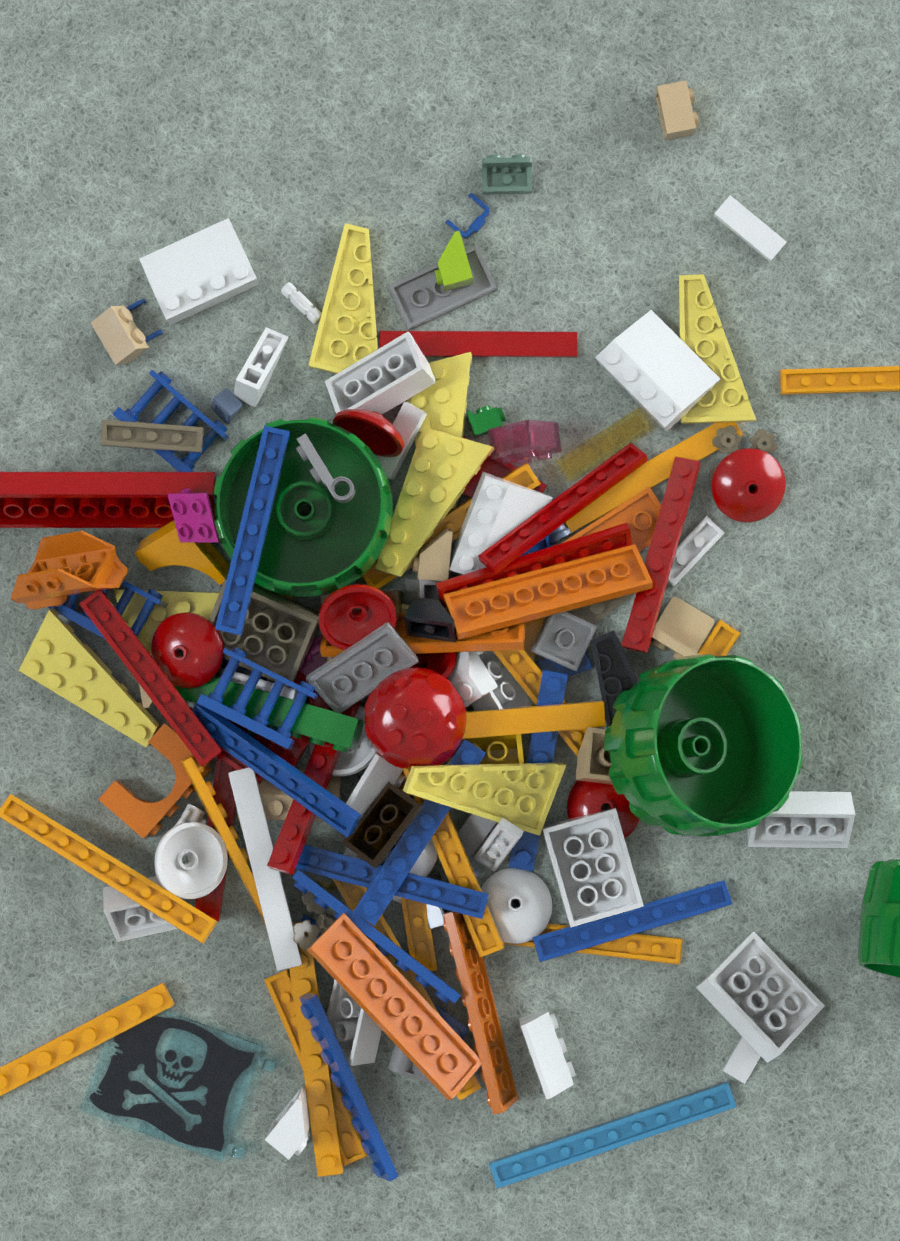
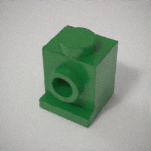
M490 405L477 409V414L474 415L472 410L467 412V418L474 438L503 429L502 422L506 421L501 407L491 409Z

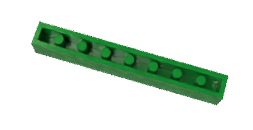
M214 677L206 684L194 688L174 686L186 702L188 700L196 704L201 694L209 696L210 692L213 693L220 678ZM230 681L222 696L224 699L222 704L230 708L232 704H236L245 685ZM255 688L245 707V710H247L245 715L254 719L255 715L258 716L269 692ZM279 696L267 720L269 722L267 727L276 731L278 727L282 726L294 702L293 699ZM304 703L290 733H292L291 737L298 739L301 738V735L309 736V742L324 746L325 742L334 744L333 749L347 753L348 749L357 750L365 721Z

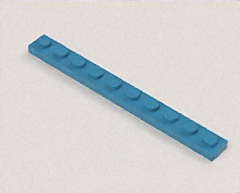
M726 1081L489 1162V1166L498 1189L736 1108L737 1106L729 1083Z

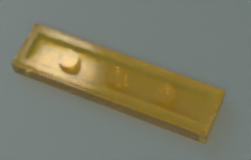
M637 408L556 460V464L568 482H571L651 430L652 427L641 410Z

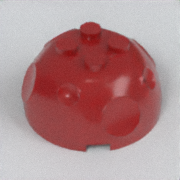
M405 668L390 674L379 682L365 704L366 735L376 752L395 767L411 770L412 766L441 765L454 754L465 733L467 719L462 697L452 685V682L443 675L429 669Z

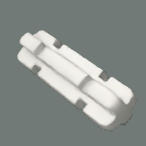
M288 282L281 289L282 294L287 299L290 298V302L304 315L306 314L313 324L317 323L322 313L316 307L314 308L313 304L300 291L297 292L296 287L292 283Z

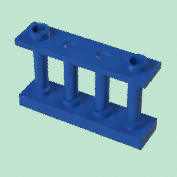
M151 370L149 374L156 381L131 409L127 408L126 411H123L118 407L113 415L119 421L136 422L139 419L138 415L164 387L174 397L151 423L164 424L183 403L193 413L182 426H195L201 419L211 428L203 438L202 453H190L186 458L183 457L180 460L174 455L175 451L154 450L178 472H193L192 469L195 467L193 464L218 436H221L225 441L228 440L229 437L225 433L228 429L217 419L213 423L169 385L172 380L162 371L157 374Z
M123 580L121 585L126 588L115 607L121 616L135 592L147 598L131 627L138 637L155 604L166 608L168 603L161 600L163 595L149 589L147 593ZM104 589L102 591L105 593V595H107L109 589ZM80 593L67 596L66 602L60 606L48 607L49 609L53 607L60 615L104 638L84 610L82 613L74 610L76 607L75 602Z
M233 647L232 651L224 648L223 653L231 658L213 693L210 692L209 696L201 694L197 703L291 750L295 740L290 738L292 734L290 730L307 697L310 696L317 700L319 695L313 692L315 687L303 681L298 685L246 659L247 653L236 647ZM242 662L254 669L236 704H232L230 708L222 704L224 700L222 696L239 663ZM264 673L276 679L259 715H255L254 719L245 715L247 711L245 707ZM286 684L299 692L282 726L278 727L275 731L267 727L269 723L267 720Z

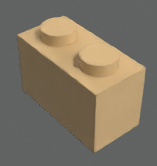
M687 81L657 86L655 96L664 139L670 140L694 135L696 127L699 126L697 112L692 110L691 103H694L692 88L687 86Z
M111 306L91 322L92 327L115 365L128 364L149 348L145 341V335L137 328L131 312L125 306Z

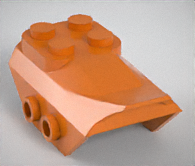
M84 531L42 537L34 563L27 574L18 575L11 600L16 603H24L28 609L37 610L50 606L57 607L66 602L67 596L88 591L119 588L128 573V567L117 557L114 545Z

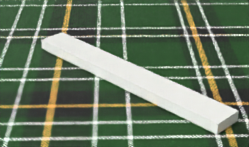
M249 767L229 772L228 775L277 971L302 965L298 944L293 941L295 935L293 933V922L280 871L270 869L267 866L274 846L256 773Z

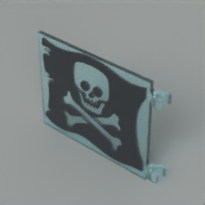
M122 995L118 1005L130 1000L131 998ZM164 1010L105 1041L81 1110L219 1162H223L225 1154L241 1160L247 1147L231 1143L230 1139L256 1067H259L264 1071L272 1073L277 1061L261 1056L262 1045Z

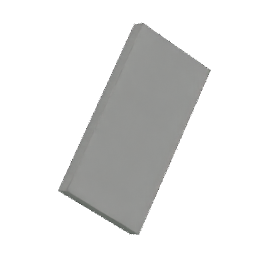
M477 244L465 249L473 276V284L444 291L443 285H438L434 271L438 270V264L435 263L387 285L408 331L497 290V286Z
M387 622L308 674L306 681L315 687L314 690L334 712L341 713L371 694L379 682L398 670L410 668L418 663V657Z

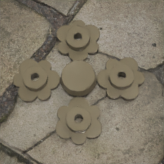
M727 426L725 429L720 428L716 431L717 436L713 438L712 444L714 447L719 448L721 454L732 453L738 450V443L741 441V437L736 434V429L733 426ZM765 429L757 430L755 436H751L749 442L752 444L750 448L760 449L767 453L775 452L777 449V444L774 442L775 435L767 433ZM712 468L709 472L711 479L716 468ZM751 484L750 491L754 492L756 485Z
M309 890L306 894L302 895V902L307 905L308 912L315 911L321 915L316 919L315 925H311L310 921L305 920L293 926V933L295 934L293 941L297 944L299 943L303 950H307L318 939L316 936L319 933L323 934L337 919L330 913H324L325 909L314 901L316 896Z

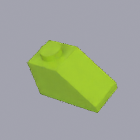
M459 230L454 232L437 262L438 270L434 271L437 284L443 285L444 291L473 284L472 272Z

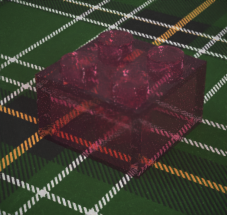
M525 420L488 429L490 446L494 448V451L491 453V459L502 460L503 464L515 462L518 465H522L525 462L530 464L533 458L547 460L552 458V454L562 452L558 422Z

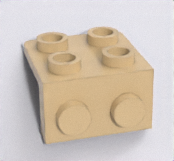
M673 597L655 624L651 644L661 651H665V649L674 653L673 658L675 659L699 655L697 652L712 629L714 619L680 598Z

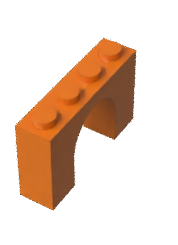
M164 723L148 743L165 756L174 768L175 784L170 794L158 802L145 801L134 794L121 781L115 780L98 799L143 839L149 835L153 838L163 827L160 822L166 816L170 819L179 809L176 805L182 797L187 799L195 790L180 761L187 756H191L193 760H195V757L168 723ZM211 760L204 766H202L204 769V772L201 773L203 779L212 770L209 767V765L212 763Z

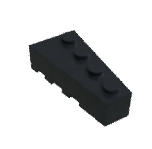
M615 630L591 640L602 701H604L607 728L612 725L616 713L613 705L619 694L630 690L638 682Z

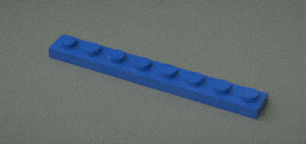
M264 425L215 626L216 630L242 636L290 431Z
M549 670L542 671L536 706L563 704L568 677L567 673ZM558 731L532 733L526 763H552ZM526 831L523 832L521 838L511 850L509 867L528 871L534 870L539 835Z
M198 703L194 704V713L221 748L347 838L353 834L360 819V813L223 716Z
M464 739L448 765H477L486 753ZM425 799L422 804L423 808L407 827L353 910L355 914L375 926L451 807Z
M304 845L295 869L368 888L383 865H379L375 869L364 860ZM408 873L395 893V896L480 919L484 917L489 898L487 893L413 873Z
M298 869L292 877L296 880L295 887L304 894L308 890L316 896L314 901L325 910L329 906L337 912L334 915L335 918L345 913L367 938H371L377 943L375 947L384 956L387 957L390 953L397 959L395 964L402 970L407 972L411 969L417 974L415 980L426 988L431 985L438 991L435 995L446 1004L450 1000L453 1003L457 1002L461 995Z
M725 880L643 904L644 907L533 937L539 962L732 905Z
M306 993L299 997L302 1004L300 1006L301 1012L310 1021L312 1026L311 1034L315 1041L319 1042L323 1050L321 1051V1056L333 1072L331 1078L342 1092L341 1100L343 1105L352 1114V1125L361 1134L363 1139L361 1144L364 1151L370 1155L373 1161L372 1169L378 1178L391 1182L399 1177L318 996Z

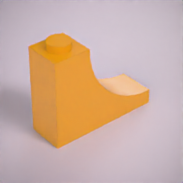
M174 520L141 540L134 553L139 562L145 565L150 572L164 566H187L207 574L219 585L223 584L224 580L228 577L230 564L211 542H180Z

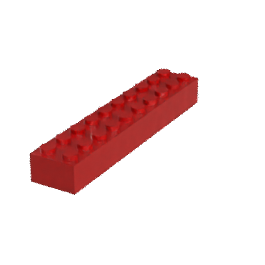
M0 472V528H162L174 520L168 494L181 493L180 491L186 488H190L193 493H208L215 520V497L213 494L216 482L215 472Z

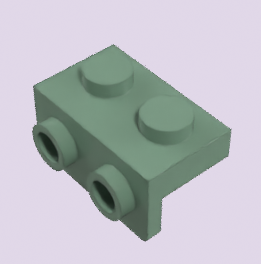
M516 154L512 158H502L501 155H489L487 158H483L482 194H532V158L526 157L524 154Z

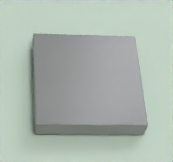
M566 611L547 616L531 651L577 672L598 626Z

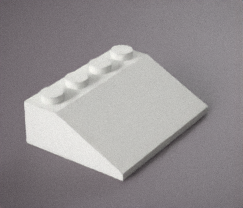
M229 218L139 259L169 325L260 285Z
M652 310L616 337L595 357L597 362L666 432L721 380Z
M482 472L452 550L449 569L464 575L486 568L479 561L478 555L550 503L553 497Z
M616 808L543 826L542 832L570 927L644 907Z
M754 931L696 987L767 1063L778 1057L825 1007Z

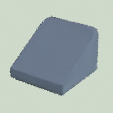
M225 388L213 398L211 409L226 424H229L240 411L243 404L229 389Z

